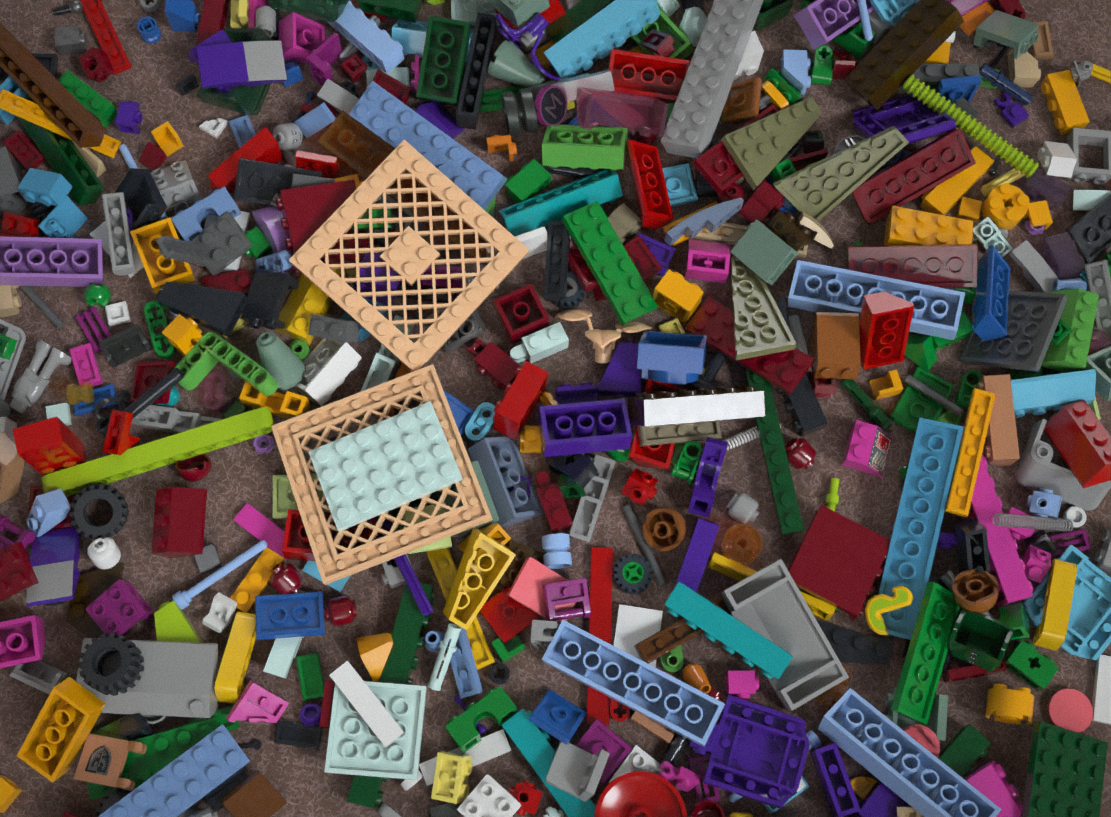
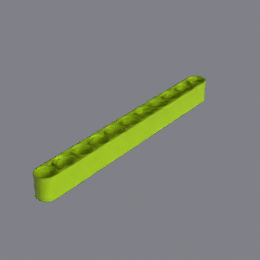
M257 408L130 448L122 455L111 454L47 474L41 478L44 494L61 489L65 497L80 493L81 490L92 485H106L176 463L178 460L182 461L268 434L273 431L271 426L274 425L270 408Z

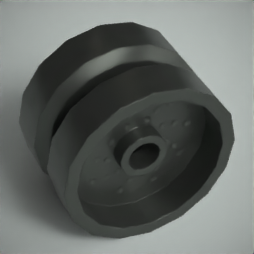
M530 88L519 89L517 94L518 102L512 91L502 92L501 101L508 135H520L521 124L526 133L537 132V112Z

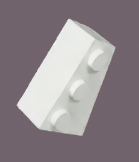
M755 31L751 32L734 80L745 74L748 76L752 75L759 68L764 50Z

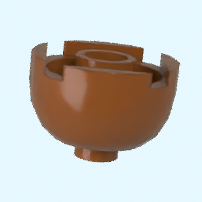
M664 507L654 509L647 514V519L642 529L648 545L658 549L657 551L664 552L673 550L683 543L687 534V524L681 513L675 509Z
M975 569L961 572L954 579V584L952 585L953 597L961 609L984 613L995 605L998 599V582L989 572L983 571V573L975 572Z

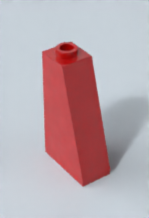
M267 127L259 131L208 175L211 183L208 185L212 191L225 187L229 194L235 191L239 158L277 164L284 160L278 142Z

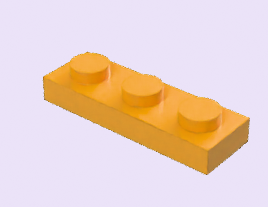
M268 547L264 549L230 598L237 602L236 608L242 612L249 613L255 604V596H260L269 584V577L272 574L270 572L271 569L278 563L283 564L285 561L282 556Z

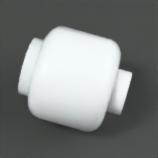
M99 537L92 541L88 547V556L99 569H109L115 566L121 558V552L117 544L110 537L103 539Z

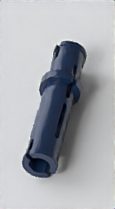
M984 63L979 68L980 75L990 81L992 86L999 87L1025 106L1031 102L1033 94H1030L1006 78L1003 72L996 71L987 63Z

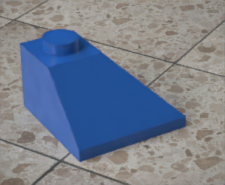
M166 0L164 11L173 31L197 32L201 14L198 13L192 0Z

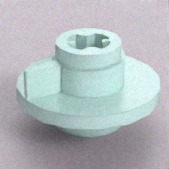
M698 7L685 9L679 26V30L692 42L694 47H697L707 21L705 13Z

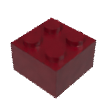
M532 284L493 300L494 310L511 344L522 340L525 336L549 327V317Z

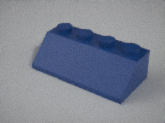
M994 245L988 247L978 262L977 288L974 290L976 304L973 306L975 321L972 323V328L982 341L1007 336L1010 267Z

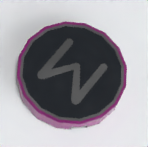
M548 85L543 87L537 94L535 100L536 116L541 124L551 127L557 126L563 121L567 111V98L562 88Z

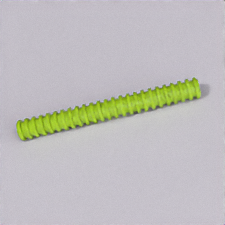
M914 74L908 77L902 86V90L906 89L908 94L912 93V97H917L918 101H923V105L927 104L928 108H933L932 111H937L938 115L948 114L955 120V125L964 130V134L968 133L970 138L974 137V141L978 140L980 145H985V149L988 147L990 152H995V156L999 155L1001 160L1005 159V163L1009 162L1011 167H1016V171L1019 169L1020 173L1026 174L1025 177L1028 178L1038 168V162L1034 163V159H1029L1028 155L1024 156L1022 151H1017V147H1012L1013 144H1007L1008 141H1003V137L996 136V132L993 134L991 129H986V125L982 126L981 122H976V118L972 119L970 114L966 115V111L962 112L960 107H955V103L951 104L950 100H945V96L941 97L939 92L935 93V89L931 90L929 85L925 86V82L921 83L919 78H914Z

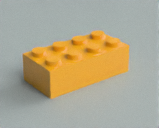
M892 206L886 219L884 245L972 244L973 221Z
M68 677L53 687L17 757L52 783L70 769L106 703L71 677Z

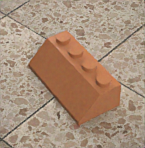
M1010 374L983 376L979 383H977V389L996 394L986 435L984 455L985 458H988L989 464L1011 466L1020 459Z

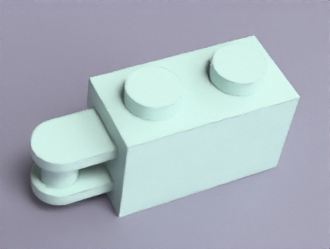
M558 322L523 337L522 344L511 349L510 357L517 363L527 359L530 363H533L568 348L569 339L561 323Z

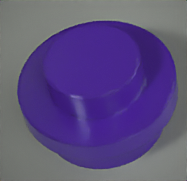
M316 704L305 705L300 711L301 722L306 726L317 725L320 723L322 709Z

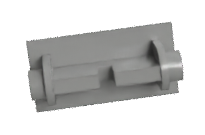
M1075 60L1073 61L1072 68H1070L1073 80L1077 83L1078 87L1082 80L1089 78L1091 75L1093 64L1089 61L1077 64Z

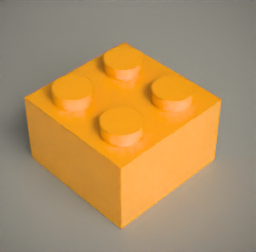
M668 270L655 287L653 298L658 308L673 318H678L681 323L686 325L698 309L704 292L701 291L697 284L684 280L680 273Z

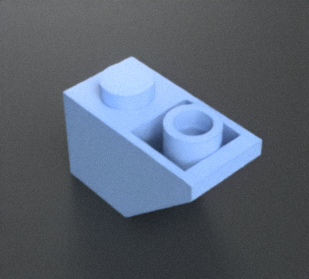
M783 50L780 58L781 75L788 81L789 85H792L798 92L800 91V95H805L806 89L810 88L811 76H808L810 58H807V50Z
M61 489L36 496L26 520L29 530L35 533L36 538L42 536L66 518L71 505Z

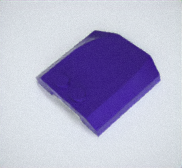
M913 94L886 101L877 111L872 106L854 111L853 118L854 129L866 139L895 126L909 143H915L947 133L956 128L955 120L948 114H936L926 104L923 105V101H918L917 97H912Z
M728 695L719 721L720 726L712 752L710 753L703 783L780 809L799 788L810 745L805 731L804 719Z

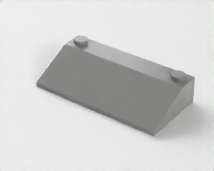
M782 559L720 592L732 616L792 654L793 658L779 679L774 676L772 679L768 678L786 711L798 708L849 678Z
M93 638L83 639L82 653H85L87 650L84 648L86 644L91 645L93 643L91 641ZM130 640L142 652L140 655L144 657V662L140 664L144 666V671L139 672V675L142 676L141 679L134 681L136 686L133 688L128 687V692L124 694L118 692L116 696L102 694L87 685L79 673L83 669L78 667L76 682L106 703L101 713H140L141 715L210 718L218 710V700L215 694V682L218 674L217 643ZM120 653L112 654L104 661L102 666L104 676H109L118 670L121 664Z

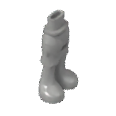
M39 339L35 344L36 351L29 367H26L23 375L16 381L11 395L13 399L9 406L22 414L28 406L31 407V404H34L49 384V378L57 366L69 365L72 362L70 356ZM49 356L42 371L39 375H37V371L39 370L43 361Z

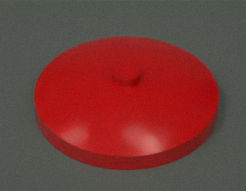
M634 771L618 776L603 789L595 806L594 817H687V812L680 793L668 780L651 772Z

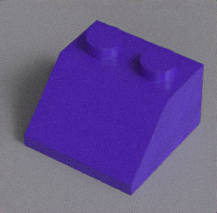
M440 103L422 104L414 110L452 139L465 130V128L457 127L456 119Z
M383 252L374 253V262H384L380 259V255ZM365 253L362 263H371V253ZM371 267L360 268V278L372 277ZM375 267V277H387L386 267ZM390 267V276H400ZM387 281L375 282L376 292L387 291ZM390 281L391 291H399L402 281ZM361 282L360 291L372 292V282ZM354 283L353 289H354L356 292H357V283ZM377 296L376 302L388 306V296ZM391 296V306L397 296Z

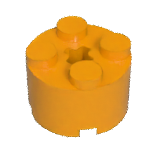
M1003 183L995 187L981 206L983 220L989 217L997 228L1013 229L1027 213L1029 197L1018 187L1009 183Z
M993 684V688L988 689L985 717L989 719L990 715L995 716L994 721L1021 725V720H1027V725L1032 724L1034 695L1031 694V689L1017 687V690L1007 689V685Z

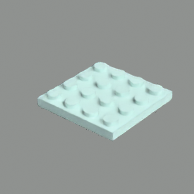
M364 681L404 732L386 748L335 683L324 772L417 780L427 687Z

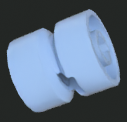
M558 533L543 536L542 548L547 552L543 555L544 565L549 569L572 566L571 553L567 551L570 548L569 534Z

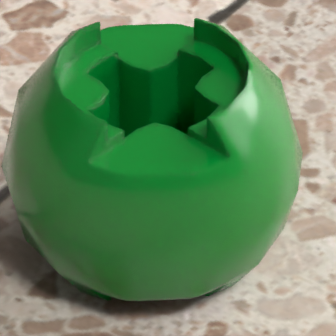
M91 283L84 291V299L90 306L98 305L103 308L111 300V292L103 284L99 286Z

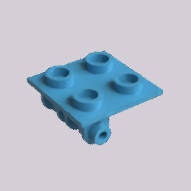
M66 196L61 206H56L38 227L49 238H74L73 235L88 218Z

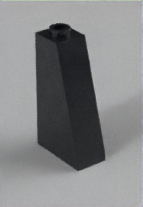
M166 282L165 286L161 287L157 294V302L162 308L175 314H180L184 318L190 317L196 323L227 337L230 336L248 303L246 295L241 292Z

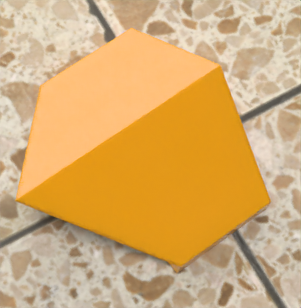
M390 633L356 638L360 657L373 682L379 681L392 648L393 639Z

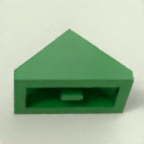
M925 334L908 335L905 355L925 372H928L938 360L933 337Z

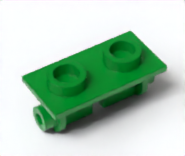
M773 68L762 82H771L785 97L789 106L802 99L800 91L798 92L792 85L789 86L787 84L788 81L781 75V72H777Z

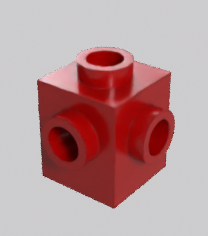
M635 468L621 493L629 497L633 502L644 506L648 499L652 501L658 489L655 486L658 480L650 473Z
M523 780L521 784L517 783L515 787H510L509 793L521 804L516 814L525 816V813L535 815L543 792L534 789V784ZM524 794L528 800L521 802L519 796Z

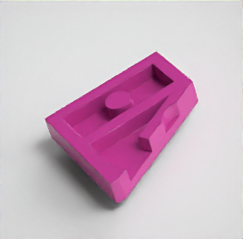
M250 680L226 716V719L230 722L244 720L248 722L265 721L266 723H277L289 703Z

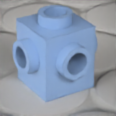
M1040 488V491H1034L1033 495H1029L1027 508H1030L1029 512L1037 517L1058 518L1062 497L1054 495L1053 490ZM1042 502H1047L1045 507H1040Z

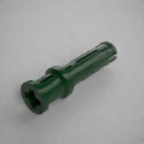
M845 379L840 384L867 413V419H871L883 431L895 422L893 418L891 419L882 410L883 407L879 404L876 405L853 379Z

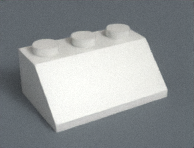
M323 338L303 361L306 372H303L301 375L303 379L294 388L312 402L322 406L331 398V394L335 389L343 384L345 377L350 371L357 367L362 357L347 342Z

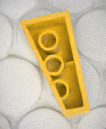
M473 527L443 610L444 615L450 621L468 630L516 554Z

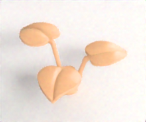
M578 308L568 309L555 315V318L559 317L567 321L584 320L587 322L589 330L585 331V336L593 342L595 362L610 363L612 350L615 349L616 340L621 337V332L634 333L647 329L651 331L652 328L641 322L631 321L623 326L620 322L616 323V331L593 329L589 318L592 316V312Z

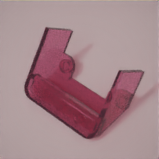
M578 87L577 123L581 125V128L592 130L593 126L602 125L634 129L639 131V135L651 137V134H655L658 137L664 136L669 104L650 96Z

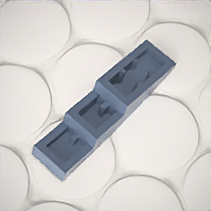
M738 198L722 202L692 215L666 232L664 241L671 246L684 234L691 240L704 228L712 233L741 209L744 200Z

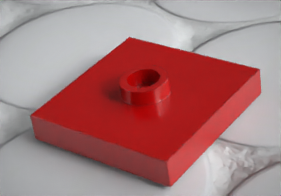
M510 587L505 588L484 603L480 610V613L503 644H506L532 625V620L540 619L537 613L507 596Z

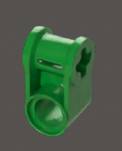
M821 45L815 51L810 71L811 84L828 86L831 84L833 51L829 46Z
M969 370L960 378L954 398V404L958 407L969 408L972 390L974 388L977 389V383L982 378V374L979 371ZM967 378H971L974 381V385L969 384Z
M689 441L684 445L680 457L673 468L671 477L677 476L691 484L702 454L700 443ZM694 448L697 451V455L694 457L689 456L686 450Z

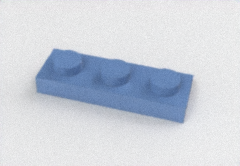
M462 628L456 643L457 650L453 652L450 660L461 699L483 692L467 632ZM449 639V642H448V645H447V651H448V649H449V646H450V643H451V640H452V639Z

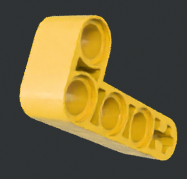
M1053 559L1048 577L1041 623L1036 628L1033 645L1057 651L1063 644L1068 628L1077 564Z
M239 611L236 613L215 682V694L218 702L235 704L245 689L244 678L256 641V614Z

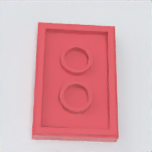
M527 557L507 596L545 618L546 609L542 584L566 581L567 579L532 557ZM577 602L556 605L555 612L573 609ZM557 620L559 625L561 624L562 620Z

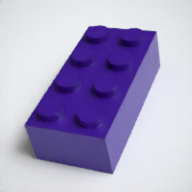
M625 399L539 407L538 423L544 457L630 448L632 432Z

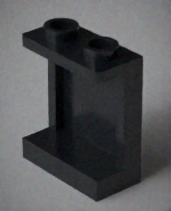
M130 168L115 193H124V200L127 202L136 220L131 228V231L158 222L167 206L149 170Z
M255 273L247 296L248 303L242 312L241 319L254 329H260V327L270 330L284 328L285 323L279 320L288 289L297 290L299 281L287 273Z

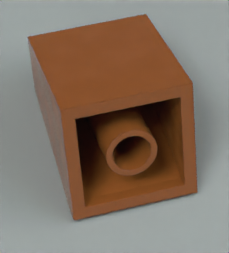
M816 312L810 337L811 356L814 358V378L857 379L860 368L858 313Z

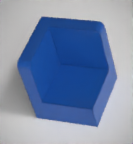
M294 61L285 64L288 80L283 81L285 88L303 80L301 70Z

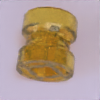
M84 382L82 385L75 383L67 385V399L70 405H77L79 402L86 404L94 402V389L91 382Z

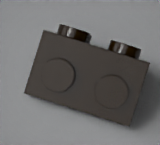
M779 211L768 222L766 227L797 252L804 245H809L813 240L810 236L811 231L804 225L800 226L796 222L797 218L790 211H787V213Z
M508 541L504 546L509 548L516 556L496 586H508L511 588L526 558L532 557L544 565V553L514 541Z

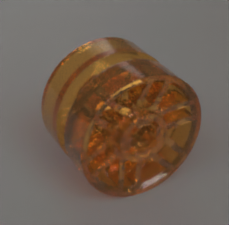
M735 524L722 537L720 553L736 563L748 566L761 553L763 546L762 537L759 531L749 524ZM740 542L742 546H745L744 549H742L740 545H737V543Z

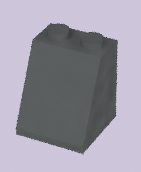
M6 146L0 148V218L3 217L4 211L14 213L32 206L31 202L27 201L23 197L24 194L17 188L24 177L19 164Z

